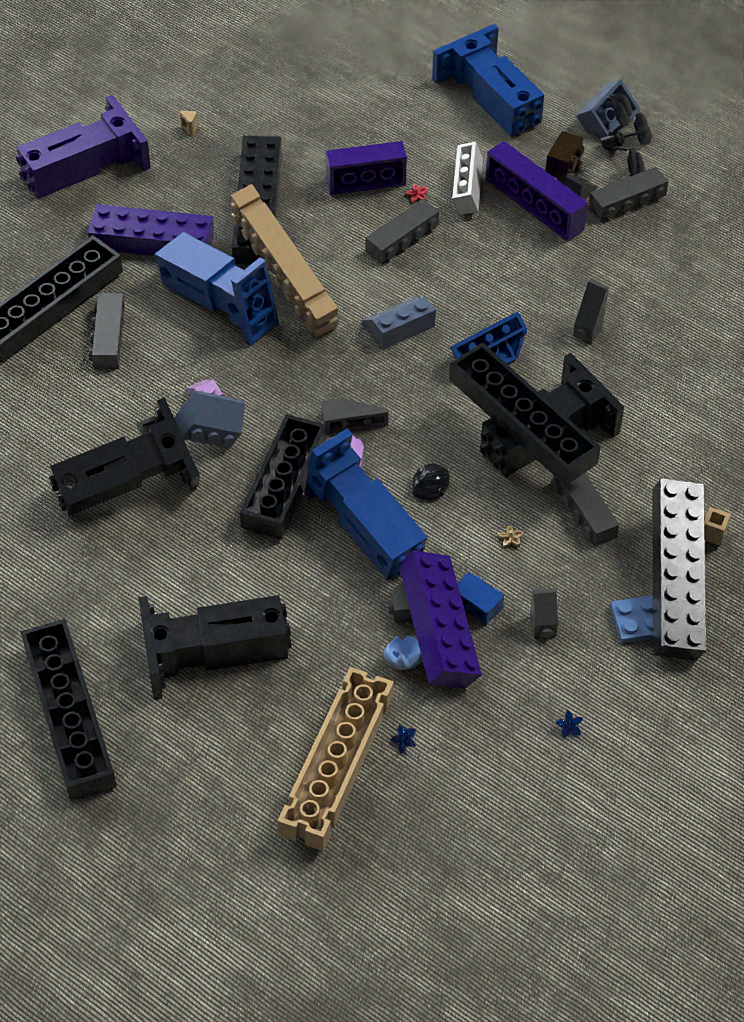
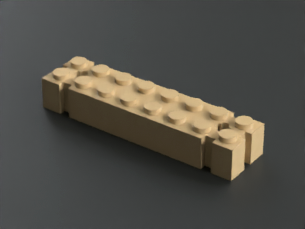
M251 184L232 194L230 208L234 224H239L243 228L241 229L242 235L246 240H250L254 253L266 260L268 271L272 272L274 282L277 286L281 285L287 301H292L296 314L306 320L305 326L310 333L313 332L316 338L338 327V319L336 317L338 316V307L332 298L326 294L325 288L265 202H262L254 186Z
M352 667L349 668L343 680V690L339 689L289 795V806L284 805L277 820L278 836L295 842L300 837L305 839L306 846L324 851L331 836V826L335 827L381 725L383 711H387L393 698L394 681L379 676L372 680L367 678V672Z

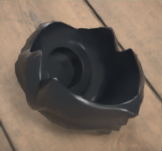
M434 463L420 467L413 477L412 495L423 499L437 498L440 493L444 494L450 484L449 471L442 465Z

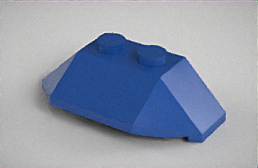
M517 311L456 343L450 349L455 359L483 342L508 364L518 358L528 329Z

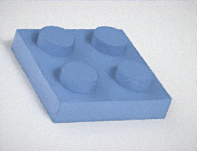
M653 595L611 601L610 609L621 644L653 639Z

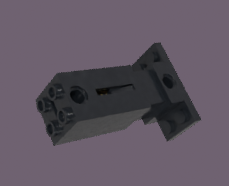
M572 353L564 356L561 386L549 393L544 388L538 392L578 428L583 427L588 431L601 424L602 428L613 437L620 434L624 406ZM490 418L482 422L480 452L505 477L537 460L493 419Z
M165 397L157 400L156 408L154 409L156 424L149 426V433L126 441L124 436L50 466L49 482L53 491H58V503L62 512L67 511L68 516L74 515L142 487V480L162 472L167 477L181 471L180 476L184 485L188 484L190 490L199 486V472Z
M279 595L198 607L197 615L171 619L169 612L155 614L154 604L149 605L148 596L138 597L153 699L163 698L162 689L166 688L165 678L178 676L177 669L205 665L206 671L286 659L288 658V649L292 648L290 625L286 619L285 603L281 604Z

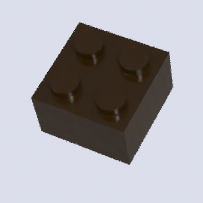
M561 131L547 154L545 171L563 185L566 183L568 173L576 176V172H580L583 161H581V157L585 150V147L582 146L583 138Z

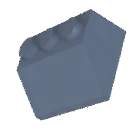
M621 79L606 84L576 115L587 132L602 138L603 135L609 134L610 131H613L620 125L615 116L613 106L607 98L609 95L620 93L628 98L632 109V115L629 117L630 120L641 110Z
M414 297L363 319L362 324L379 346L385 349L435 327L436 309L426 297Z
M195 390L175 415L174 419L184 440L230 448L242 434L245 402L239 399Z

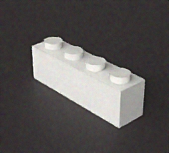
M476 141L461 144L457 147L452 199L460 215L477 212L479 209L483 157Z

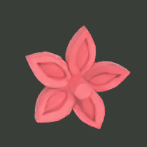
M414 184L413 190L406 191L405 195L412 196V204L418 199L426 201L425 194L428 192V188H419Z

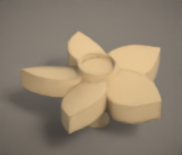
M509 525L506 533H498L497 537L504 539V548L511 543L514 546L520 547V538H522L524 531H514Z

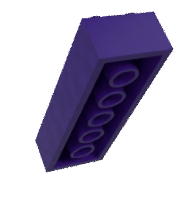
M505 141L487 151L486 181L567 242L584 231L588 202L584 198L578 196L569 187L563 185L555 177L544 171L540 166L536 165L527 156L521 154Z
M96 204L88 230V238L94 235L116 252L155 256L156 252L183 232L211 246L214 236L213 216Z
M413 550L398 565L428 683L430 685L467 688L482 676L451 558L447 555Z

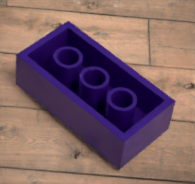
M402 141L326 151V180L330 195L406 185L407 156Z

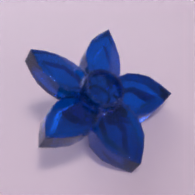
M567 709L565 719L555 721L558 726L563 727L561 731L562 737L569 736L571 732L581 735L580 729L576 725L582 722L583 717L577 716L573 718L572 713Z
M399 725L397 729L398 735L394 736L391 741L400 743L399 753H403L407 746L416 747L412 739L415 736L416 729H406L404 726Z

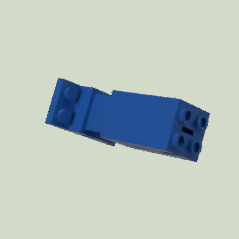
M495 24L433 50L432 79L438 83L452 76L459 85L466 83L473 90L472 98L510 137L542 123L544 94L506 56L500 58L497 56L499 28Z
M184 232L155 253L164 286L212 312L217 308L227 312L230 321L242 327L245 343L250 346L279 323L266 260L259 258L243 270L236 266L233 257Z
M347 428L312 450L304 494L308 499L317 496L321 502L326 499L329 500L339 512L338 522L386 580H388L392 576L397 577L401 574L398 564L413 550L423 552L427 536L378 478L372 481L360 467L361 458L351 447L353 434Z

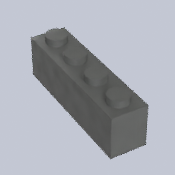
M657 167L590 192L588 207L600 221H603L666 196L669 181Z
M421 199L365 238V252L383 264L400 251L405 250L416 240L421 239L423 235L434 230L439 225V211L424 199Z
M98 293V301H94V313H96V316L92 318V327L95 331L91 332L93 348H89V360H93L94 369H119L125 311L123 293Z
M586 473L566 486L553 475L551 483L554 490L559 492L565 507H569L574 521L580 524L587 540L590 539L593 546L617 538L620 524Z

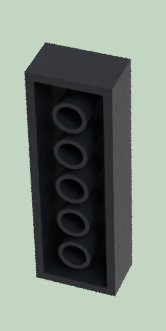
M288 414L285 415L240 510L241 528L283 539L305 490L311 452L327 441L325 424Z

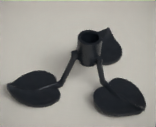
M615 93L609 95L607 98L613 106L615 116L620 125L613 131H610L609 134L603 135L601 143L605 150L627 151V163L631 177L645 171L643 158L639 152H635L634 148L620 146L624 144V138L634 135L638 136L640 144L647 145L651 142L652 133L647 119L642 113L634 116L633 123L636 131L625 135L619 133L618 131L630 122L629 117L632 115L631 105L628 98L623 94Z

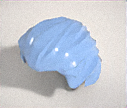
M397 636L387 645L383 652L387 663L398 670L415 668L423 661L418 640L412 636H406L403 640Z

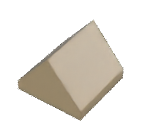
M180 111L181 127L190 136H193L198 127L197 111Z

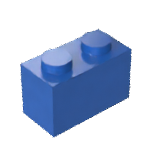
M467 572L457 583L465 612L487 626L503 609L504 595L498 589L486 584L479 576H474Z

